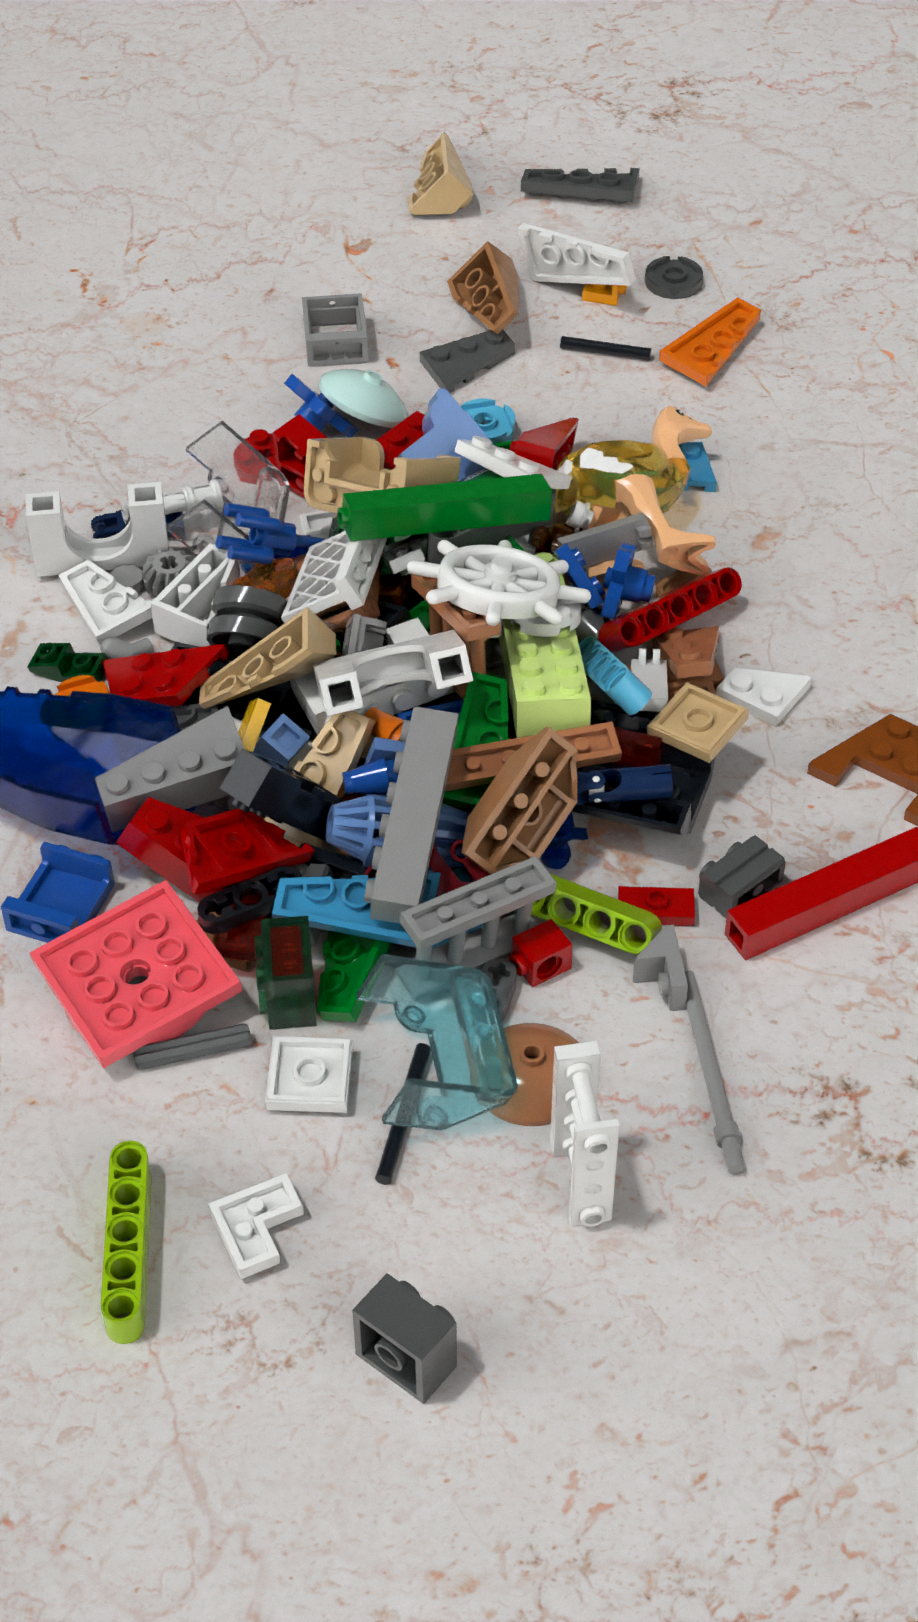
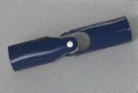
M670 764L594 770L588 773L577 772L576 805L587 802L607 803L673 797ZM605 780L616 783L618 787L605 792Z

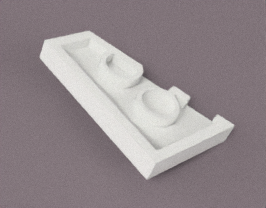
M86 560L58 575L99 645H101L104 639L117 637L152 618L150 604L152 601L149 599L147 601L144 600L131 587H124L115 580L114 576L90 560Z

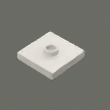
M273 1036L265 1097L266 1110L347 1113L353 1038Z

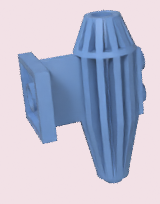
M374 737L363 765L383 757L385 761L392 759L395 761L397 750L404 751L405 743L398 740ZM357 793L365 796L331 805L326 823V841L363 862V867H370L375 846H383L384 837H379L382 814H390L391 805L386 804L387 794ZM442 804L435 836L437 852L451 870H456L460 867L462 870L467 869L464 864H459L452 858L450 848L455 841L464 839L467 818L470 813ZM462 846L458 847L456 856L458 858H465L466 856L461 853ZM429 866L428 873H434Z

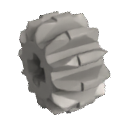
M170 547L165 552L157 549L156 556H147L146 563L142 565V580L144 581L147 593L157 597L194 560V555H187L184 549L176 552Z

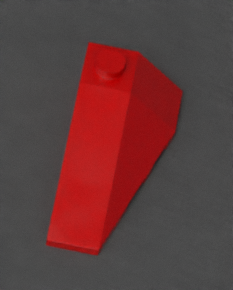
M573 417L525 431L517 441L513 440L511 442L509 450L515 452L516 455L558 470L568 460L572 452L579 419Z

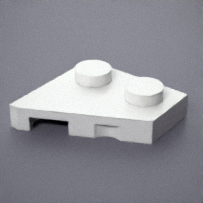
M735 667L717 686L716 695L749 709L750 715L776 727L810 688L812 677Z

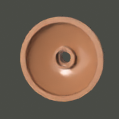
M520 1023L498 1030L479 1046L472 1061L471 1081L476 1097L490 1113L509 1123L522 1126L551 1124L554 1047L579 1042L561 1029L540 1023Z

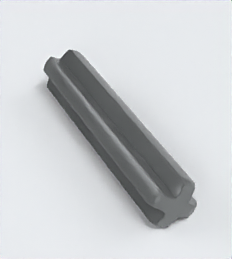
M243 1023L147 1044L134 1051L133 1056L137 1069L142 1070L249 1047L252 1040L248 1025Z

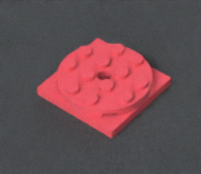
M167 880L29 952L32 962L63 1007L69 1022L80 1033L102 1068L111 1065L147 1044L180 1037L191 1029L203 1017L206 1011L243 991L238 977ZM134 977H148L142 983L129 984Z

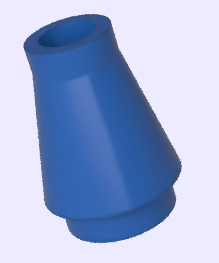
M383 757L353 770L342 772L346 794H387L389 783H397L398 779L397 773H393L394 759L385 761Z

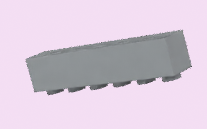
M414 706L411 720L403 721L400 742L405 743L404 751L397 750L393 773L398 774L397 783H389L386 804L391 805L390 814H382L379 837H384L383 846H375L372 859V869L377 870L375 880L368 879L365 890L364 902L371 903L370 919L400 924V912L422 903L457 736L458 713Z

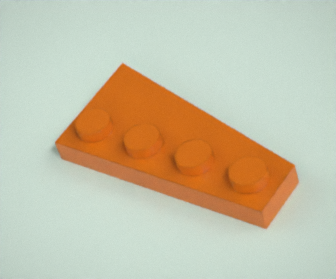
M737 297L661 349L659 361L706 387L758 323L761 309Z

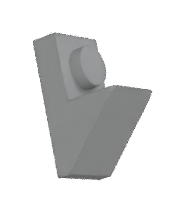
M674 924L666 925L636 957L633 970V983L658 981L660 996H667L670 1011L686 1009L688 983Z

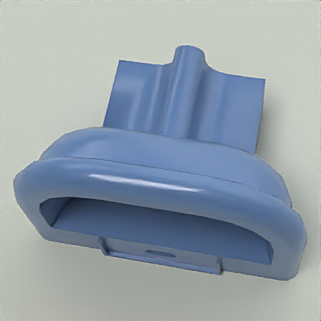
M445 388L438 389L430 399L428 411L422 420L423 436L398 457L410 459L435 458L439 455L461 457L458 480L485 469V467L455 453L457 440H472L473 436L489 438L471 415L460 407L448 390Z

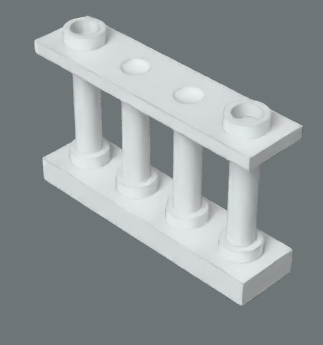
M597 1040L554 1047L550 1145L553 1157L567 1155L572 1166L569 1206L570 1227L580 1225L593 1227L605 1221H612L619 1122L618 1118L601 1121L598 1113L597 1095L600 1051Z

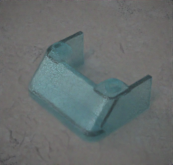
M382 954L357 992V999L394 1005L396 1017L404 1028L413 1032L427 1034L438 1079L437 1082L408 1078L383 1114V1124L446 1130L508 1103L517 1090V1080L493 985L489 977L482 971L472 967Z

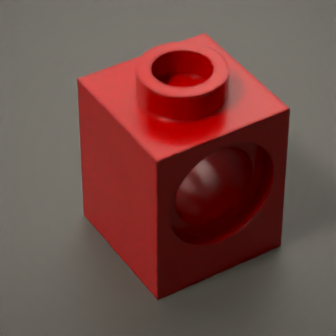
M550 919L512 937V955H510L509 959L515 965L517 975H523L533 988L572 969L573 944L556 923Z

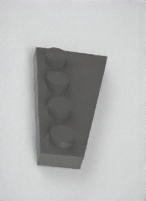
M604 168V173L592 174L588 169H576L571 171L570 174H564L562 169H525L521 179V191L528 192L534 196L554 194L559 198L575 196L584 197L588 201L606 199L612 200L614 203L623 204L633 202L640 168H630V173L617 174L616 168Z

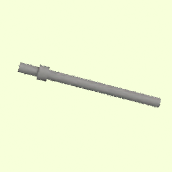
M685 971L688 983L686 1007L716 1121L714 1134L717 1146L723 1149L728 1172L737 1174L744 1170L739 1149L741 1142L737 1123L733 1122L694 972Z

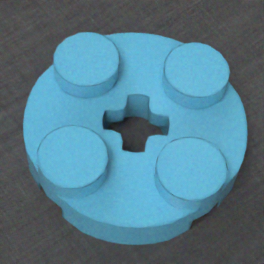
M486 398L470 400L461 405V408L471 415L492 443L512 440L515 432V414L509 406L504 404V408L495 405V400Z

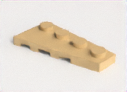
M352 710L332 715L311 743L313 747L303 761L299 760L294 769L342 799L345 794L342 772L356 768L376 721ZM267 816L262 818L266 822L273 823L285 830L283 838L298 847L301 844L307 843L321 848L324 842L282 822L280 824Z

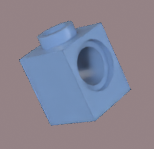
M283 713L261 736L253 752L287 765L305 745L310 736Z

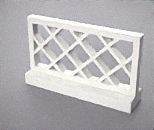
M343 531L310 546L281 616L283 622L286 623L307 607L316 614L343 601L347 602L351 610L363 606L387 538L350 541L346 531Z

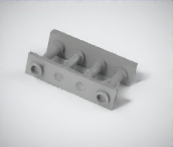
M534 856L400 912L399 922L417 948L415 957L395 965L396 973L415 998L482 969L485 963L491 959L509 957L512 955V937L539 925L531 915L533 902L555 893L557 882L537 856ZM516 910L515 914L500 920V916ZM483 924V928L466 934L467 930ZM450 938L448 943L432 949L434 944Z

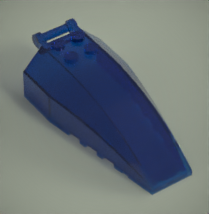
M7 686L5 691H0V808L50 831L108 845H118L115 842L124 829L112 833L95 778L180 732L181 729L173 706L108 693L72 691L70 696L53 695L50 689H39L37 694L21 693L18 687ZM194 806V807H191V808H188V809H185V810H186V811H189V812H193V811L196 809L197 806Z

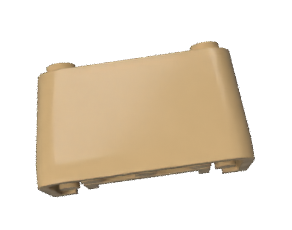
M365 437L308 439L304 497L309 506L337 514L338 508L342 507L343 493L457 482L461 457L451 455L416 459L395 457L394 465L396 467L390 470L384 468L385 457L383 447L374 439Z

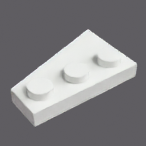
M473 436L472 440H457L455 453L503 477L542 473L551 489L569 488L572 476L516 455L511 450L491 445L492 441L487 438Z

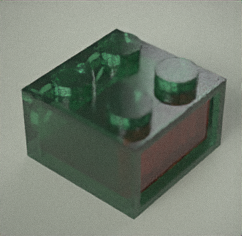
M309 916L261 919L262 935L254 936L256 959H263L257 960L256 967L260 1015L268 1014L269 1030L317 1026Z

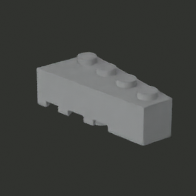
M228 706L95 778L112 833L125 829L148 797L185 810L229 795L220 789V786L244 746Z

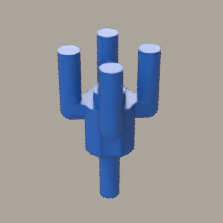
M226 503L223 510L224 516L236 518L235 524L238 527L251 528L249 539L218 535L216 548L228 550V559L268 565L273 563L274 555L289 557L295 548L308 550L310 546L326 539L296 534V526L294 524L281 522L277 518H271L270 512L267 509Z

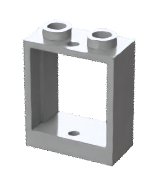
M362 293L302 297L308 366L369 362L368 337ZM356 323L357 331L313 333L312 326Z

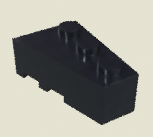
M244 748L240 751L220 786V789L231 795L229 802L235 807L247 813L251 811L262 818L267 816L280 824L282 822L323 841H326V823L331 805L345 801L294 768Z

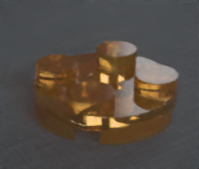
M277 558L268 565L254 563L255 568L245 576L235 580L232 585L251 586L268 590L286 599L290 596L300 571L293 559Z

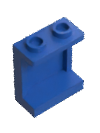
M43 842L40 847L42 862L19 898L7 896L1 905L6 931L48 943L95 918L115 886L112 865L109 860L99 855H89L75 851L64 845Z

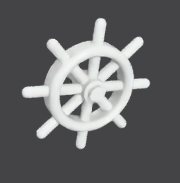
M441 540L437 548L445 556L440 564L412 560L407 564V570L410 574L438 579V589L430 590L426 595L428 603L434 605L450 601L465 610L486 616V622L490 626H496L500 622L501 634L489 638H498L502 635L503 619H529L540 616L553 625H559L563 622V614L555 609L558 599L579 603H587L591 599V593L587 589L560 585L559 575L566 573L569 569V565L565 560L547 563L531 553L512 548L511 543L507 540L500 541L498 545H470L461 548L447 540Z

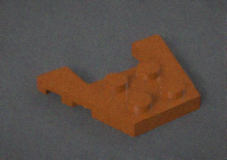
M889 714L809 763L807 774L834 787L840 783L851 767L856 765L916 793V797L905 810L904 820L918 826V726Z

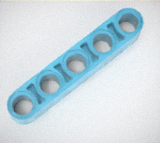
M588 636L579 643L585 673L628 715L636 714L649 702L652 691L594 636Z

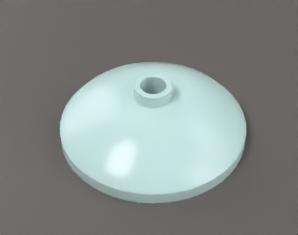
M339 369L324 373L320 378L318 386L322 394L332 404L353 417L374 425L391 428L407 418V411L403 401L395 390L383 380V377L374 371Z

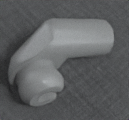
M109 637L104 639L100 645L101 652L106 653L108 659L135 656L142 653H154L153 645L147 637L132 644L116 637Z

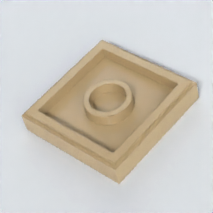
M686 682L647 725V735L710 763L749 719V709Z

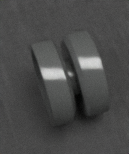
M231 585L217 588L212 604V611L217 617L210 620L206 639L211 645L224 644L226 649L245 652L284 624L281 616L288 600L271 591L251 586Z

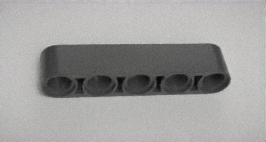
M552 489L550 520L428 533L427 562L441 563L445 556L437 548L441 540H447L458 548L483 544L498 545L500 541L509 535L516 540L537 530L540 526L551 524L554 520L556 489Z

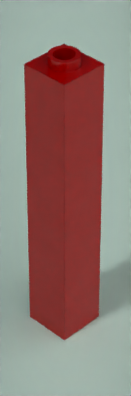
M914 827L727 910L725 936L746 961L918 883V827Z

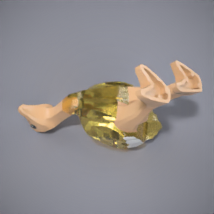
M668 406L660 411L652 426L653 443L614 440L594 442L565 457L557 468V471L572 476L568 489H556L555 511L557 513L564 511L568 516L576 500L582 503L589 502L590 510L594 511V515L587 529L643 513L647 517L648 524L651 526L660 563L688 573L706 574L709 571L708 564L700 554L715 547V537L707 534L683 532L671 528L663 513L667 512L678 500L690 477V466L679 445L695 439L708 438L712 434L711 427L708 424L694 420L675 407ZM633 559L632 566L644 569L641 561ZM615 560L593 565L587 569L586 574L590 579L594 576L597 578L605 591V594L602 596L605 597L608 588L603 587L608 567L613 568Z

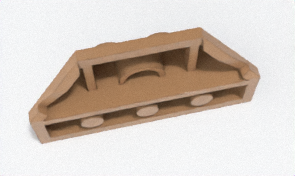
M545 727L511 754L468 816L461 853L490 875L534 856H537L539 859L577 803L578 776L576 760H578V749L551 727Z

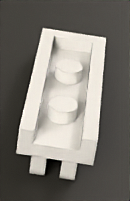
M639 648L638 659H631V672L652 691L649 702L640 711L660 712L668 703L667 660H660V649H653V659H646V648Z

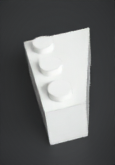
M210 543L150 603L155 633L179 643L199 647L211 646L206 637L210 620L217 617L212 611L214 593L217 588L223 586L241 585L239 560L228 559V550L217 549L216 545Z

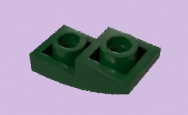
M40 643L27 667L34 674L58 682L81 675L94 676L96 681L100 682L105 674L103 662L108 657L106 653H75L71 643Z

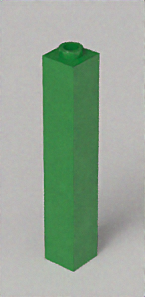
M542 473L343 493L342 507L337 510V519L340 529H345L350 541L550 520L553 490Z

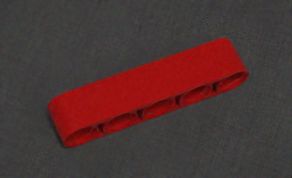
M730 567L703 574L650 600L649 603L646 602L616 617L614 620L605 622L599 630L600 643L610 652L638 646L737 596L742 588L741 577L735 569Z

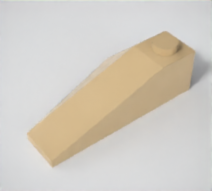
M443 132L424 153L419 168L422 173L413 185L417 192L416 194L412 193L408 200L409 212L413 215L454 214L459 208H465L472 200V183L449 136Z
M308 607L210 676L200 686L199 705L206 709L310 674L314 671L312 663L333 659L336 655V634Z

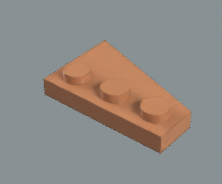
M719 626L689 630L674 627L652 638L653 648L660 649L661 659L667 660L668 668L677 679L710 675L713 672L717 643H719Z

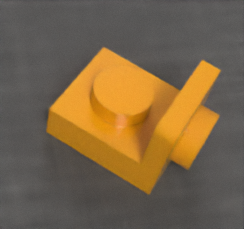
M585 284L582 291V301L617 306L620 295L626 294L627 286Z

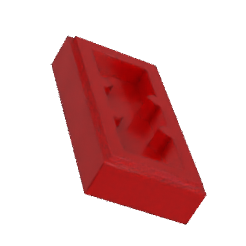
M618 886V900L653 913L659 918L662 925L694 926V888Z

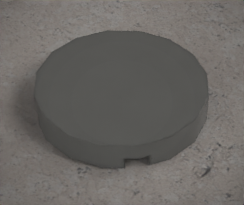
M663 256L647 265L644 281L646 287L655 295L668 299H683L693 296L701 290L703 270L701 266L689 258L678 256V260H670V256Z

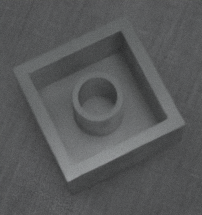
M386 1273L352 1310L355 1354L422 1404L430 1398L457 1367V1322H455L454 1317L444 1307L440 1305L433 1306L420 1297L416 1288L407 1281L402 1280L399 1282Z

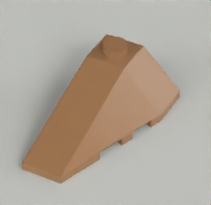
M487 241L447 283L453 299L476 316L494 333L498 334L519 314V276L512 258Z

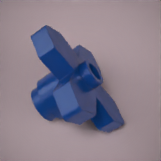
M291 374L284 382L287 387L305 401L294 414L295 416L300 414L320 432L328 423H331L346 437H353L357 433L358 429L335 410V405L322 392L318 394L294 374Z
M623 542L622 546L618 548L613 568L608 567L603 587L608 588L601 613L602 617L614 620L617 613L620 612L623 600L638 604L641 601L648 603L650 601L656 576L648 574L649 570L632 566L637 545Z

